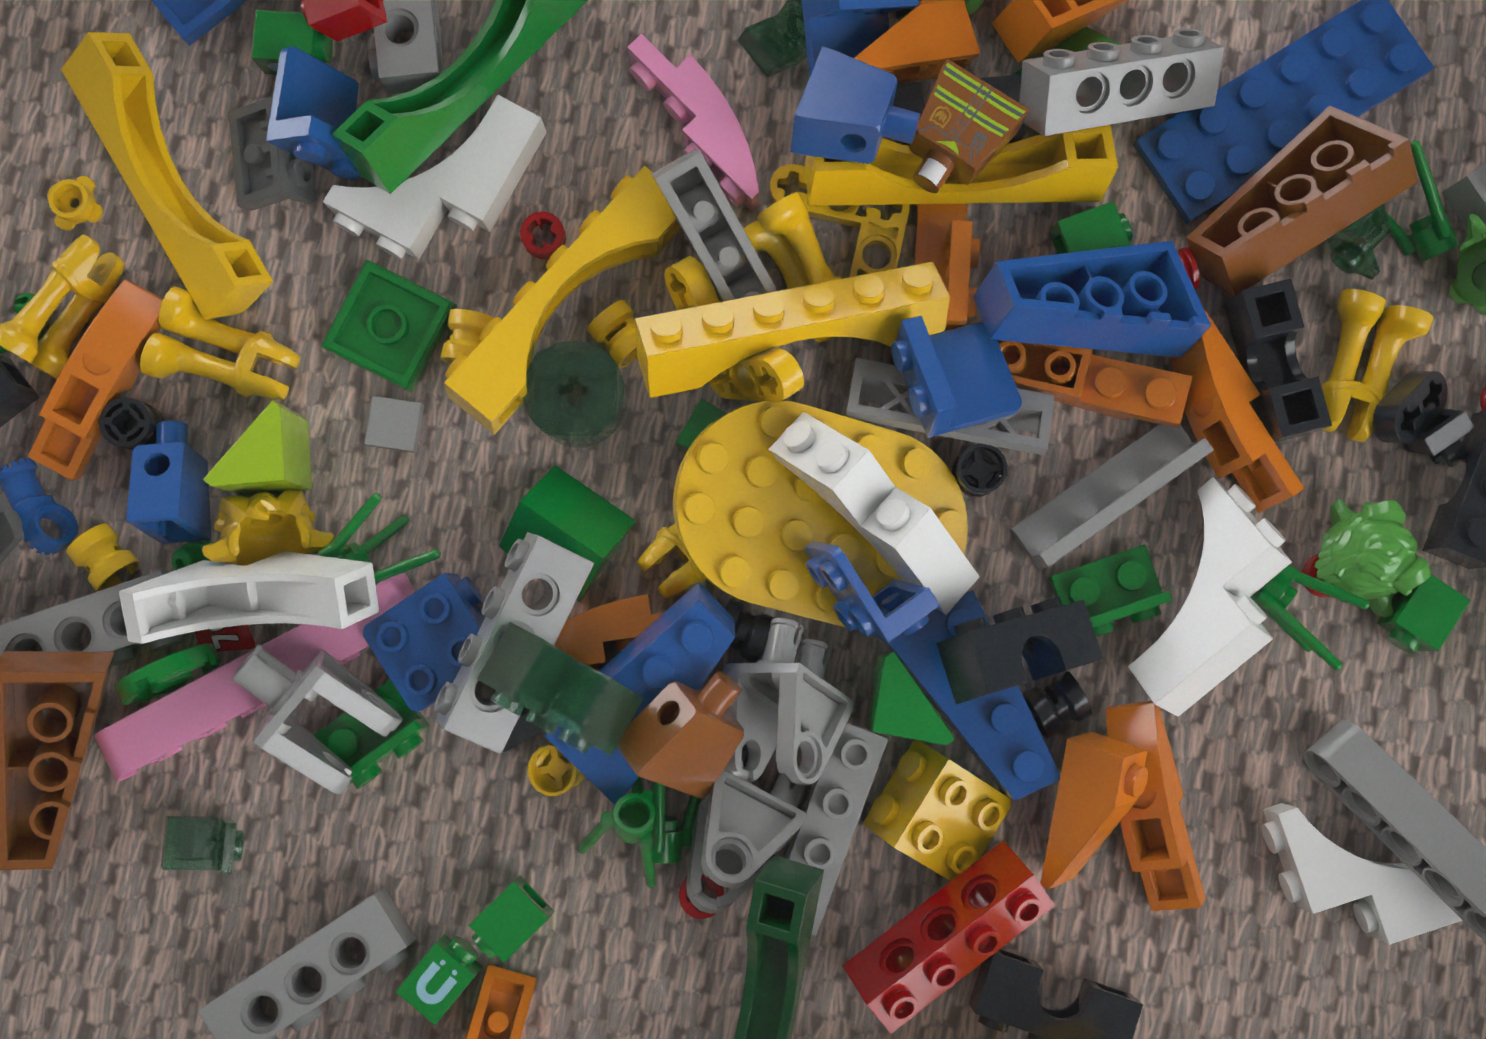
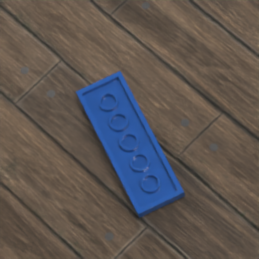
M1360 0L1217 89L1215 106L1180 112L1138 138L1133 145L1187 225L1230 198L1328 106L1360 117L1427 75L1435 67L1389 0Z

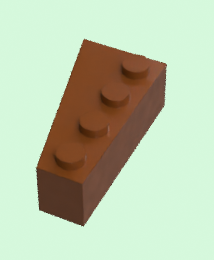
M1328 106L1186 237L1189 248L1196 259L1199 274L1205 280L1235 296L1418 183L1410 139L1335 107Z
M4 651L1 655L0 870L53 869L63 843L115 652Z

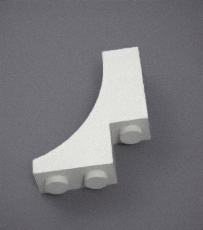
M497 95L479 126L453 154L429 170L407 179L391 194L378 186L345 187L332 185L323 203L336 215L333 222L345 231L359 237L364 230L379 238L375 245L395 258L402 260L405 253L419 260L447 210L450 211L447 217L462 228L474 232L475 228L479 226L491 232L547 131L541 117Z
M802 412L769 448V451L778 462L799 477L838 511L881 554L904 582L929 587L940 604L936 609L945 615L979 578L977 572L932 509L895 487L874 456L865 447L809 414Z
M1214 477L1197 490L1204 518V543L1199 569L1191 591L1167 630L1148 650L1128 666L1153 703L1178 717L1273 640V637L1261 624L1267 616L1250 597L1292 563L1279 547L1286 541L1280 532L1267 519L1263 518L1258 522L1250 513L1256 507L1251 498L1238 485L1234 484L1228 489Z
M288 551L280 552L246 566L202 560L119 591L128 641L140 644L200 630L251 624H308L344 629L379 613L372 563Z
M1280 803L1263 809L1267 823L1261 826L1264 840L1273 854H1279L1284 872L1278 875L1281 889L1290 903L1295 902L1297 907L1315 914L1358 899L1359 902L1353 904V911L1361 929L1365 933H1370L1371 937L1389 945L1462 921L1405 863L1377 862L1351 854L1323 836L1297 807Z

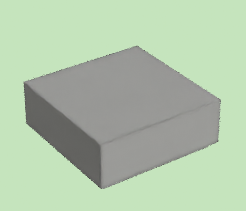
M372 396L364 444L370 447L417 453L424 404Z

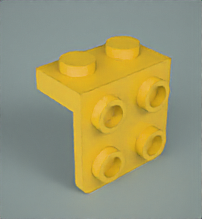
M914 740L908 751L900 759L897 769L880 796L874 801L869 814L862 824L895 849L952 881L980 859L1010 810L1011 800L921 741Z

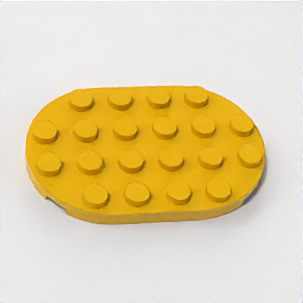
M763 401L738 407L714 423L709 424L693 441L680 464L673 494V514L679 540L682 541L688 556L699 573L721 591L752 604L845 627L833 609V605L838 601L829 587L821 588L806 568L805 563L810 558L804 547L813 541L838 546L850 561L871 596L893 580L903 581L881 554L838 511L799 477L778 462L769 451V448L802 412L809 414L868 449L895 487L932 509L965 555L968 520L961 489L944 461L922 442L897 431L792 401H781L778 403Z

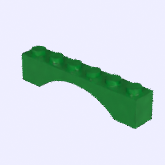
M495 0L491 12L477 36L453 64L434 79L412 91L389 98L367 100L332 133V136L360 176L391 194L461 124L473 115L503 83L508 81L512 74L539 50L565 22L573 17L588 0Z

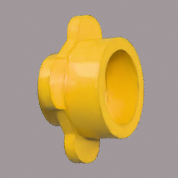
M80 176L76 181L71 179L62 180L49 188L47 193L48 203L51 210L56 214L54 222L57 227L64 231H71L76 224L85 221L96 223L102 218L103 208L96 202L94 195L96 184L92 179L87 176ZM78 199L79 205L75 208L72 207V201Z

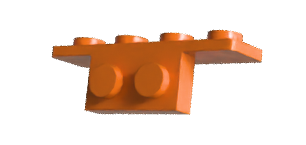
M917 204L914 265L934 262L950 295L945 331L963 327L967 322V317L974 318L977 305L973 296L977 291V287H969L970 268L978 267L980 255V238H972L973 221H967L968 204Z

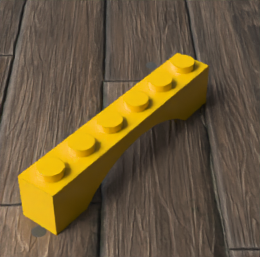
M88 32L61 68L62 73L204 320L242 313L274 281L250 240L231 232L215 221L195 200L182 181L170 157L160 127L155 101L154 74L131 34Z
M1111 125L1048 136L1039 134L1009 143L969 185L962 184L949 175L938 193L924 190L913 180V174L923 159L914 154L908 145H902L885 138L881 141L875 161L869 164L808 155L805 158L808 206L1101 202L1118 169Z
M643 166L633 178L627 175L617 184L610 197L612 201L601 213L598 210H594L587 216L579 228L578 233L580 236L568 248L566 245L560 246L546 264V269L548 270L536 283L532 280L528 281L518 291L513 299L515 306L503 319L498 316L486 325L479 337L481 343L469 356L465 353L459 355L448 367L445 373L447 380L444 382L448 398L493 435L501 429L528 399V374L535 346L546 323L560 304L583 283L607 269L632 260L656 257L681 229L680 224L651 175L653 172L646 166Z
M932 261L635 318L638 363L649 398L701 388L719 373L746 358L773 347L800 340L823 337H856L880 342L891 347L892 343L896 341L901 321L921 315L929 335L944 332L950 295Z

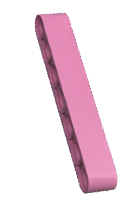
M406 573L396 575L376 585L379 613L344 629L301 624L261 646L295 673L299 669L303 672L321 649L344 665L361 656L359 651L370 647L363 636L365 625L413 594L415 590ZM252 651L97 732L94 738L115 781L129 778L138 773L136 769L149 763L154 765L183 750L181 745L195 739L198 742L227 726L226 722L241 715L243 718L266 706L264 702L248 690L232 681V678L238 672V668Z

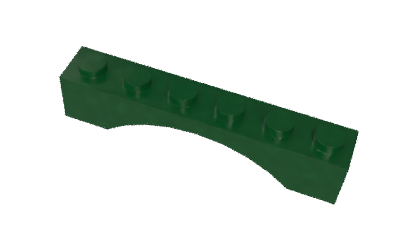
M773 855L756 877L746 925V975L734 1039L792 1038L824 873L823 869Z

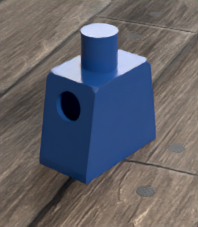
M822 46L794 116L790 152L869 164L875 161L883 137L912 144L918 127L920 113L893 106L898 83L894 74Z
M179 421L157 423L156 444L138 445L133 449L126 522L161 544L212 540L209 484L203 480L208 474V462L188 445V425Z

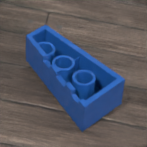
M1172 241L996 261L973 296L988 335L992 340L1182 358L1211 326Z
M698 582L567 698L565 709L557 720L546 729L545 737L615 805L619 798L627 794L638 776L613 741L668 684L677 681L697 691L700 689L735 639L734 617Z
M974 590L966 592L946 615L938 609L930 612L927 615L929 618L928 623L918 631L907 636L900 634L890 642L881 640L891 652H895L916 684L1006 796L1016 801L1060 780L1058 769L1019 686L963 703H955L936 643L955 637L956 633L953 626L973 619L984 617L986 625L990 626Z

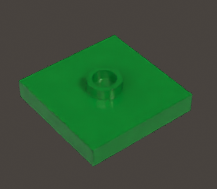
M366 259L320 347L412 393L448 324L450 310L456 309L457 306L454 302Z

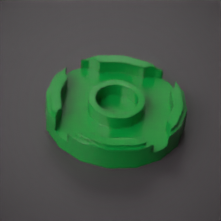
M214 644L191 647L154 661L130 673L115 683L114 688L121 704L129 705L133 700L134 702L139 700L140 702L147 701L184 686V681L193 676L191 671L201 667L204 674H208L219 666L221 659Z

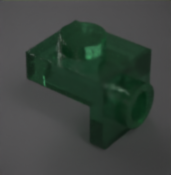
M787 0L777 15L746 27L737 40L767 78L800 64L808 57L802 0Z
M1384 204L1327 239L1331 250L1330 258L1341 271L1347 274L1357 273L1371 280L1380 273L1373 249L1392 231Z
M166 816L161 868L162 870H214L220 875H231L233 861H241L244 845L243 831L236 830V822L230 817Z

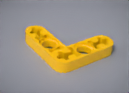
M787 164L779 167L773 173L770 180V197L773 204L785 197L784 189L779 188L778 184H787L789 177L797 178L798 187L807 190L805 166ZM797 192L808 207L809 217L860 228L849 277H854L857 273L864 275L897 268L910 204L893 205L895 209L900 210V214L892 213L890 220L880 219L881 211L871 207L865 208V217L856 215L860 205H851L844 211H834L829 206H808L807 193ZM872 244L884 246L890 254L889 264L881 269H873L863 260L864 249Z
M688 256L665 269V282L677 310L720 302L706 269L695 257ZM771 348L740 361L719 373L708 383L716 394L725 399L778 403L800 391L804 386V377L798 362L789 352L780 348Z

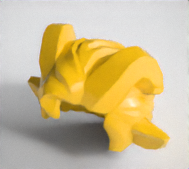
M285 490L278 497L267 492L255 493L250 498L234 495L221 498L214 530L221 532L222 538L214 543L203 546L202 552L212 562H228L229 564L246 566L283 551L311 555V553L318 552L333 541L334 534L313 528L312 522L316 519L313 511H310L302 490Z

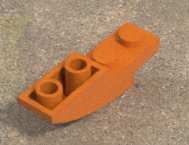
M130 280L122 281L80 339L51 389L39 413L40 416L45 418V421L27 456L28 458L72 481L82 477L102 436L99 424L102 410L109 402L120 398L122 392L131 391L140 372V358L143 348L151 335L159 333L161 329L158 320L163 298Z
M1205 310L1211 323L1210 328L1182 358L1170 357L1173 372L1193 376L1184 410L1197 441L1206 438L1214 449L1205 457L1218 479L1232 473L1243 491L1255 503L1256 511L1260 513L1292 498L1302 491L1304 486L1249 403L1261 394Z
M997 340L1017 388L1054 395V401L1121 420L1129 421L1130 418L1180 428L1193 376L1093 355L1092 349Z
M646 594L604 604L567 619L536 682L549 681V670L568 668L569 678L597 673L599 671L598 663L609 662L607 642L615 641L616 651L623 650L663 613L653 614L651 596Z
M1152 700L1108 706L1106 709L1107 737L1148 750L1144 766L1148 769L1147 785L1144 792L1138 797L1137 802L1120 821L1132 872L1141 873L1151 911L1201 908L1206 897L1179 805L1184 794L1160 708Z

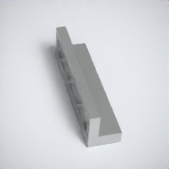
M856 358L849 384L845 416L859 421L925 433L920 418L915 416L911 408L909 389L902 372L900 373L896 366L892 364ZM1017 388L1022 399V405L1016 414L984 422L985 424L981 427L970 426L938 436L1045 455L1049 444L1054 395ZM859 400H864L885 405L880 408L860 405L858 404ZM1014 429L1037 433V436L1034 438L1019 435Z
M1158 424L1009 530L1038 570L1047 568L1214 451L1206 438L1193 443L1181 425L1180 428H1174Z

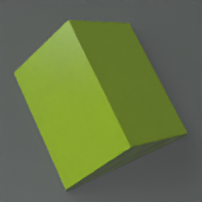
M272 400L203 480L212 487L242 496L254 495L259 492L283 493L285 490H312L308 421L300 414Z

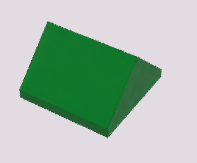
M554 465L519 501L498 547L509 553L517 539L524 540L527 532L593 562V567L576 599L578 602H581L636 520Z
M885 651L879 655L876 660L865 727L876 733L948 745L955 740L895 652Z

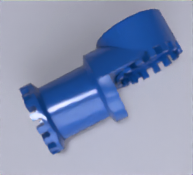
M21 458L17 461V464L14 460L10 462L12 465L10 468L7 464L2 465L3 468H0V486L2 491L5 492L12 509L21 518L22 530L24 532L23 540L25 543L29 542L31 544L29 548H36V553L39 554L45 552V555L51 553L54 555L58 551L60 552L78 534L76 518L67 508L56 504L52 495L45 494L35 474L38 466L34 460ZM40 519L52 520L54 524H57L61 531V539L47 536L41 529Z

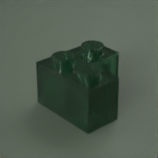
M511 622L477 680L496 690L490 700L518 716L524 707L528 708L531 711L526 718L527 721L551 735L555 734L558 727L563 728L558 739L585 754L593 745L603 752L612 755L644 699L611 677L577 661L543 638Z

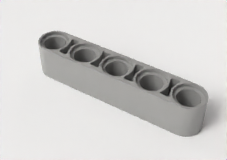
M1348 720L1339 721L1304 751L1303 757L1308 768L1479 937L1486 941V847L1360 727Z

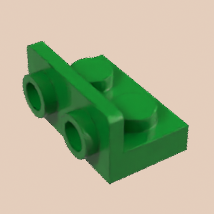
M1146 544L1048 577L1055 597H1060L1063 605L1084 600L1096 637L1114 630L1111 621L1129 615L1132 623L1153 618L1162 614L1159 605L1173 600L1170 591H1162Z
M391 679L374 691L395 709L403 719L394 731H390L386 737L369 728L347 712H344L313 735L352 769L353 772L350 775L352 779L350 782L353 783L356 789H360L383 772L378 764L388 756L395 753L397 758L401 759L420 746L424 740L419 734L430 727L420 711H412L407 706Z

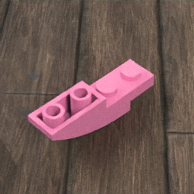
M641 33L627 47L632 65L629 68L631 75L645 90L650 91L654 87L666 98L663 105L679 124L684 125L687 121L690 122L682 129L684 144L687 146L683 153L687 154L694 149L701 151L711 171L721 180L719 186L727 200L736 207L743 202L753 211L759 205V189L755 166L747 140L726 98L708 73L691 55L675 67Z

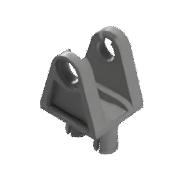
M774 618L771 620L762 660H758L756 663H725L723 673L733 679L742 689V692L728 710L744 728V737L724 770L744 781H754L761 776L776 748L777 769L780 774H786L793 783L809 785L815 783L822 775L853 710L855 701L823 680L832 647L814 639H803L800 641L804 627L790 619ZM798 646H799V651H798V655H797V662L795 663V656H796L797 648H798ZM746 743L748 747V760L746 766L742 769L741 754L742 748ZM800 745L802 762L798 769L796 757L797 749Z
M258 644L232 678L234 683L241 685L271 708L262 720L253 743L319 785L339 795L350 785V780L352 779L350 775L353 771L344 761L295 721L297 715L296 707L302 699L305 698L313 701L319 694L385 737L390 731H394L403 720L398 712L323 649L319 651L303 672L299 669L295 673Z
M744 745L742 748V763H744L748 754L747 745ZM723 770L718 780L714 781L708 796L704 800L701 799L693 826L686 889L687 896L696 908L710 914L720 913L728 909L755 881L773 855L779 856L807 817L808 813L798 809V805L809 784L794 783L790 790L791 780L786 774L778 773V778L769 794L752 785L754 781H744ZM703 874L705 877L709 876L718 885L727 887L726 894L716 899L706 896L702 892L701 876Z

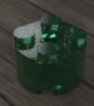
M564 341L537 352L527 370V394L523 397L526 411L535 425L548 438L558 444L570 448H587L598 445L611 436L624 420L628 408L626 383L617 364L609 353L598 346L583 341ZM580 385L588 395L579 397L578 405L573 406L565 395L573 393L574 386Z

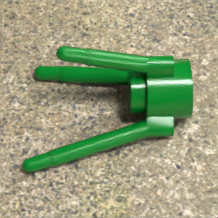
M1415 140L1411 142L1412 154L1431 214L1409 224L1413 234L1408 236L1382 206L1374 209L1371 213L1398 242L1404 256L1416 251L1420 261L1423 262L1460 245L1448 218H1446L1439 192L1424 156L1421 143Z
M374 493L336 538L320 550L318 554L319 556L371 563L368 554L407 525L409 518L405 515L401 516L361 546L355 542L347 546V541L381 501L382 496L379 493ZM434 549L374 571L375 583L440 558L441 553L439 550Z
M1289 564L1250 598L1266 611L1305 651H1313L1332 669L1340 670L1342 663L1285 609L1298 593L1291 584L1294 581L1361 609L1369 608L1370 603L1368 600L1299 572Z
M640 776L631 786L632 793L642 794L643 792ZM654 782L653 800L656 814L653 830L650 834L653 838L652 851L654 863L669 864L680 862L682 859V847L691 846L692 828L701 799L690 795L682 825L678 827L677 817L665 815V785Z
M645 790L642 794L630 793L619 798L614 806V811L603 812L599 823L577 847L579 853H586L608 829H613L616 836L623 842L638 843L641 850L644 877L649 888H653L656 885L652 851L653 838L650 835L653 830L656 814L652 791Z

